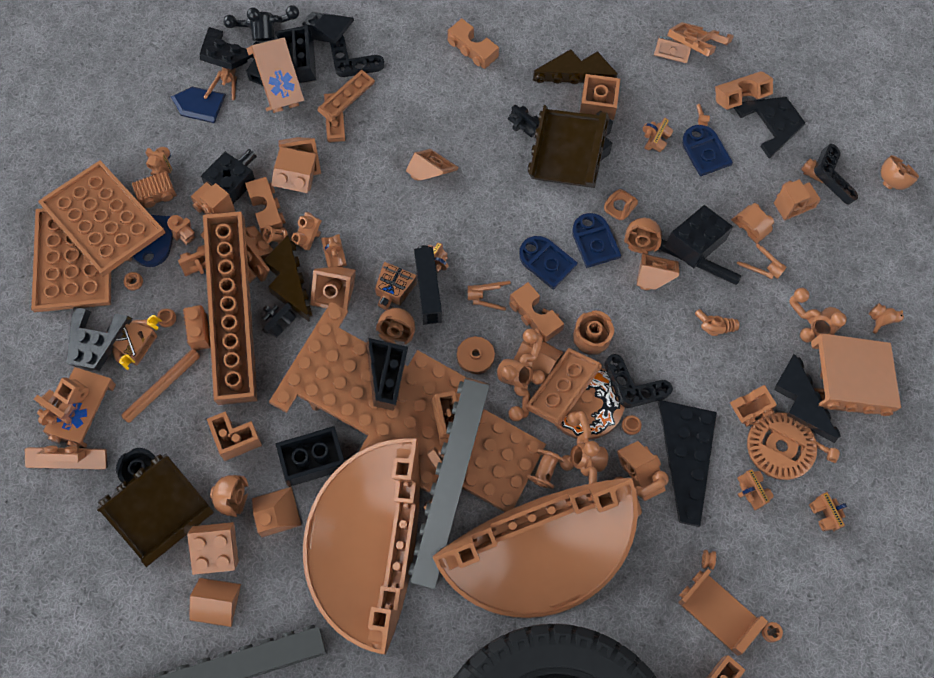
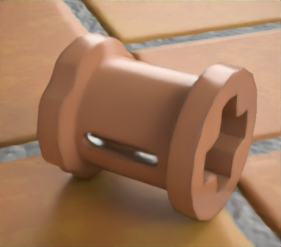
M266 226L263 231V240L266 243L274 241L279 244L288 236L285 228L274 229L271 226Z

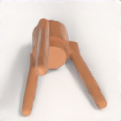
M222 67V70L218 71L216 78L204 95V99H207L221 78L223 81L222 85L232 82V100H235L236 69L230 70Z
M756 244V247L772 261L767 267L769 272L740 261L737 262L738 265L763 274L770 279L773 277L778 279L787 268L759 244Z
M502 281L468 286V300H473V305H483L505 311V307L480 301V299H483V291L500 289L501 286L511 284V282Z

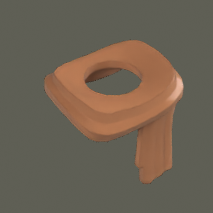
M619 189L606 200L604 210L615 219L624 220L637 206L638 200L626 191ZM616 200L626 202L623 211L614 208L613 203Z

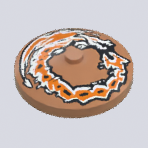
M603 368L599 370L570 410V412L583 411L587 415L591 429L589 440L597 439L610 433L618 425L624 412V407L617 398L607 371ZM567 416L560 426L555 425L563 433L573 438H578L583 433L581 423L573 427L568 424Z

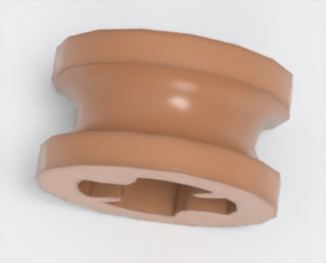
M704 550L701 566L704 569L709 567L710 570H714L716 552L712 551L709 553L708 550Z
M775 622L767 623L761 632L763 638L768 642H776L783 636L781 626ZM769 626L771 627V629H776L777 633L774 634L776 635V638H774L773 635H768L767 631L770 630L768 629Z

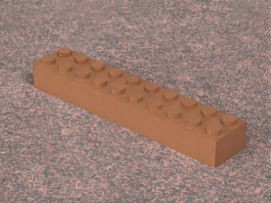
M241 211L203 215L214 401L217 405L258 401L245 219Z

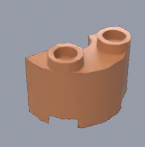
M756 203L748 205L731 219L739 228H743L756 244L772 232V225L774 224L773 218L766 215Z
M765 385L730 402L741 423L745 424L746 427L757 422L756 418L763 416L765 418L767 415H772L774 413L773 408L777 405Z

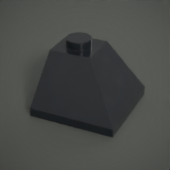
M311 12L302 25H308L314 40L336 44L352 24L354 18Z

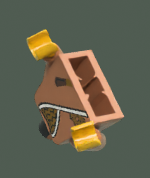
M152 315L148 319L133 320L130 325L126 324L121 331L124 333L121 339H116L112 345V353L116 362L126 370L129 369L128 365L130 363L138 366L157 338V334L153 329L158 330L159 327L156 325L158 322H162V320Z

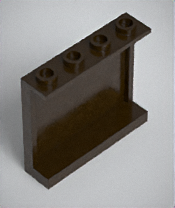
M544 105L543 110L539 113V128H536L535 131L536 143L532 146L531 150L533 157L532 162L528 164L529 175L532 179L595 188L609 124L608 114L600 112L599 115L552 110Z
M159 454L150 461L152 465L146 469L142 467L133 474L134 479L130 482H122L116 487L117 492L112 496L109 494L104 496L98 502L100 505L97 507V511L103 514L138 555L145 567H148L185 537L192 526L200 525L214 513L212 508L167 454L163 456Z

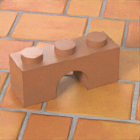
M461 18L448 29V42L451 46H456L460 49L464 56L470 57L475 65L485 69L499 57V47L487 37L481 42H472L474 27Z
M760 71L715 86L716 102L727 110L742 105V97L753 96L756 99L772 95L773 78Z
M266 177L245 183L252 205H266L263 211L255 213L262 235L266 226H271L274 229L283 228L282 224L286 222L283 213H278L277 209L280 208L278 199L273 198L272 194L275 193V190L271 186L272 183H268Z
M527 282L510 294L509 305L513 311L520 313L521 319L526 326L530 325L532 329L542 336L543 341L547 342L563 330L564 323L553 310L543 315L537 314L533 310V307L539 303L540 295Z

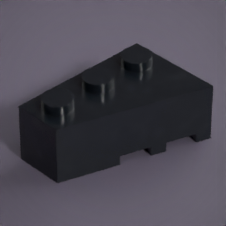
M308 25L275 31L278 39L285 37L299 83L315 81L314 38Z
M368 338L366 346L373 406L393 411L398 398L408 347Z

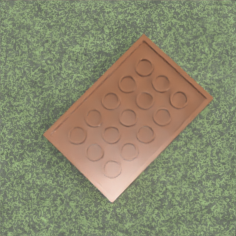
M101 160L38 201L102 277L165 234L164 229Z
M43 208L36 209L31 310L33 312L73 309L74 307L85 308L111 305V272L102 277Z

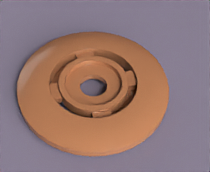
M776 412L770 416L767 415L765 418L762 416L752 425L747 437V449L755 466L764 474L779 480H792L804 475L813 466L817 456V443L810 428L788 417L787 413ZM770 430L771 434L767 437L765 445H763V438L765 434ZM777 441H784L787 444V450L784 452L779 451L776 447ZM798 446H800V455L798 459L794 461L792 460V458L795 457L798 451Z

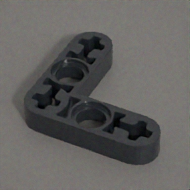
M343 35L339 39L340 46L337 47L336 44L330 43L335 72L339 77L355 76L361 70L366 73H373L384 68V59L381 55L349 59ZM337 53H344V54H345V55H344L343 57H341V58L336 57V54H337ZM357 64L364 65L362 69H357L355 66Z
M831 143L822 150L814 172L832 192L849 205L858 199V194L834 170L841 153L838 147Z
M611 354L605 361L604 366L617 398L625 408H633L664 400L673 391L671 383L667 380H658L634 386L625 362L618 354ZM617 377H623L626 384H619ZM660 387H661L662 389H665V388H666V390H667L666 392H664V390H661V391H658V392L656 393V391H657ZM647 390L650 393V398H645L641 391ZM628 396L629 398H634L630 401V399H626L625 397Z

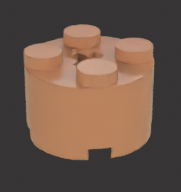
M597 310L583 313L575 325L573 332L574 344L587 354L598 355L605 351L610 345L614 334V326L610 317Z

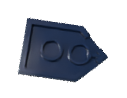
M192 86L170 97L181 116L215 123L226 94L212 91L207 99H204L207 89Z

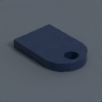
M694 125L684 133L682 139L683 147L700 177L732 165L733 162L713 129L705 125ZM692 132H699L701 136L694 137Z
M586 213L575 220L572 234L586 268L621 258V253L609 225L603 217L594 213ZM584 220H590L592 222V225L585 226L582 222Z
M151 215L164 229L165 234L133 256L137 263L145 267H155L162 264L168 258L173 240L172 230L169 229L167 223L171 216ZM147 254H153V255H154V257H153L152 260H150V261H145V260H144V258H145V256H146Z
M543 236L529 237L520 246L519 258L521 263L553 290L578 265V262ZM529 244L534 245L536 250L530 252L526 249V246Z

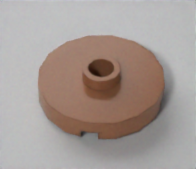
M469 337L462 341L457 349L458 364L464 371H468L471 374L484 373L490 369L494 362V348L488 340L482 337ZM478 352L479 355L473 356V353Z

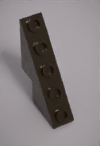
M570 49L535 69L533 81L537 83L553 82L559 84L561 82H569L571 84L584 83L586 74L617 78L618 73L598 51L581 61Z
M286 236L264 259L270 271L277 275L268 288L273 296L285 305L288 303L292 306V310L309 322V317L313 315L310 305L306 306L305 300H309L307 291L302 289L301 286L305 282L302 272L298 273L297 268L301 266L298 256L294 257L293 251H297L293 241H290L289 236Z

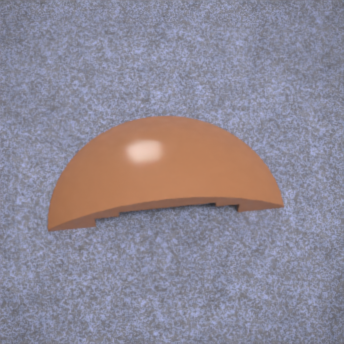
M404 438L381 442L358 452L334 471L319 491L311 507L304 531V573L309 591L320 613L348 641L371 652L384 655L387 653L401 614L410 578L408 574L411 563H413L420 499L418 439Z
M622 478L586 484L530 501L468 531L433 556V560L445 580L455 591L471 603L487 611L511 617L532 618L553 615L569 610L599 592L614 577L629 553L638 519V503L632 478Z

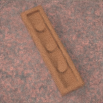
M363 70L359 71L320 105L317 111L332 122L368 90L375 80Z

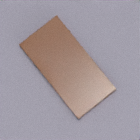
M568 348L527 403L526 409L560 426L602 368L601 363Z

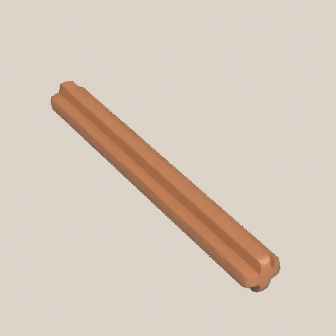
M191 349L121 414L122 418L130 423L200 358L199 353Z

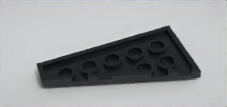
M658 400L678 520L682 524L700 527L717 412Z

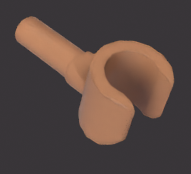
M697 104L696 107L699 113L698 124L708 126L710 116L704 115L701 105Z
M816 441L817 447L828 454L826 459L836 463L840 455L839 450L835 448L829 449Z

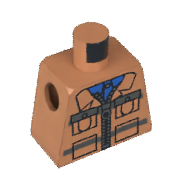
M384 262L375 288L376 295L381 297L378 306L388 310L391 302L401 305L416 286L417 275Z

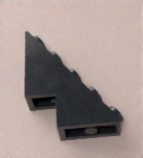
M793 354L774 390L795 401L787 415L788 417L793 418V420L810 428L812 432L835 443L841 437L840 432L836 426L833 427L829 411L819 406L822 398L819 392H815L812 387L813 381L810 375L805 373L803 361L800 357Z

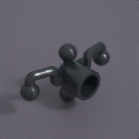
M290 5L287 7L285 15L278 16L269 12H260L257 8L252 7L247 11V20H236L233 15H226L223 23L227 28H234L235 26L251 27L252 41H271L275 39L274 22L283 23L296 19L299 16V9L295 5Z

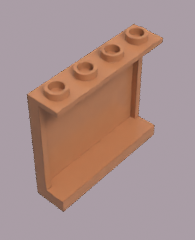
M823 333L811 341L812 348L819 349L825 391V400L820 402L819 406L828 407L830 410L845 409L847 412L863 411L864 414L879 413L881 416L893 415V412L901 408L891 343Z

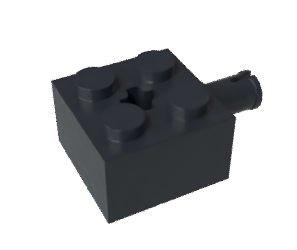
M248 149L239 159H236L225 151L201 175L204 184L207 182L211 186L215 183L229 193L234 204L246 192L245 183L255 180L253 171L247 166L257 156L251 149Z

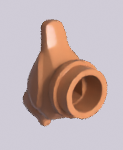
M880 303L869 312V315L875 320L876 324L873 330L874 334L882 326L901 322L904 318L903 310L896 311L893 308H886L885 305L882 306Z

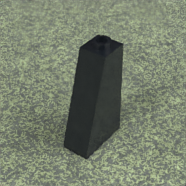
M422 245L414 249L423 325L442 323V308L433 246Z

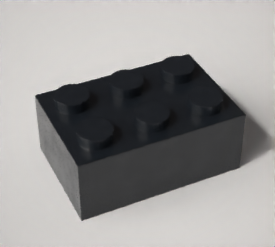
M703 205L671 232L665 247L694 269L727 240L733 226L706 205Z
M335 426L275 443L284 479L288 487L331 475L345 462Z

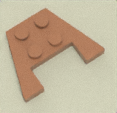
M683 22L672 27L668 32V36L673 38L674 41L681 42L708 57L714 53L716 46L705 42L711 39L728 45L732 42L734 36L727 34V37L719 35V31L715 30L706 32L703 30V27Z

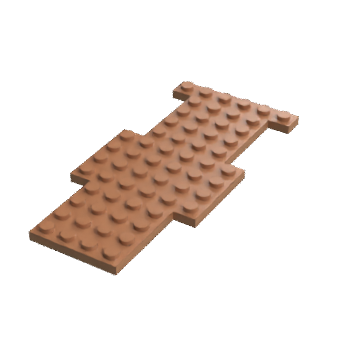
M330 302L269 403L287 413L297 396L368 435L359 452L389 440L418 439L420 488L430 493L432 484L436 482L439 475L435 474L437 468L427 453L434 447L438 451L442 450L443 443H448L449 437L439 438L431 400L435 394L457 391L460 381L464 382L466 377L417 350L409 365H404L394 410L374 407L367 343L339 328L348 311ZM483 409L479 432L476 435L462 489L504 512L513 509L528 481V475H531L541 456L538 454V450H544L546 444Z

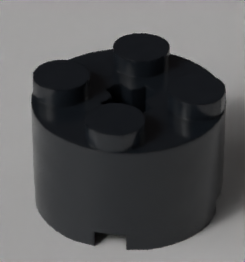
M134 448L121 455L116 464V474L120 482H130L135 478L133 474L142 467L146 469L152 465L150 461L156 456L145 448Z

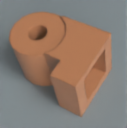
M62 378L53 395L68 405L83 401L88 395L89 389L75 379Z

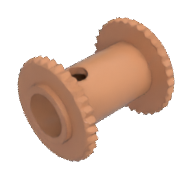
M540 449L538 454L542 455V459L535 476L528 475V479L538 486L553 489L555 486L549 482L557 462L564 463V459L554 452Z

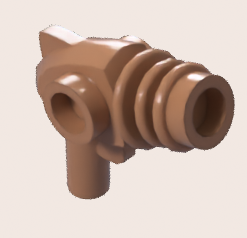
M701 309L695 312V315L703 322L701 328L712 336L739 330V321L737 319L707 316Z

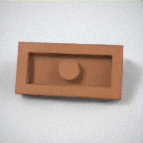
M659 36L654 55L687 63L691 48L681 42Z

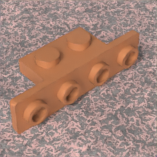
M255 226L246 227L248 265L259 280L263 282L266 280L270 269L262 259H265L273 249L263 240V236Z
M46 446L44 448L27 447L25 448V467L106 469L107 450L78 448L76 446L57 448V446Z

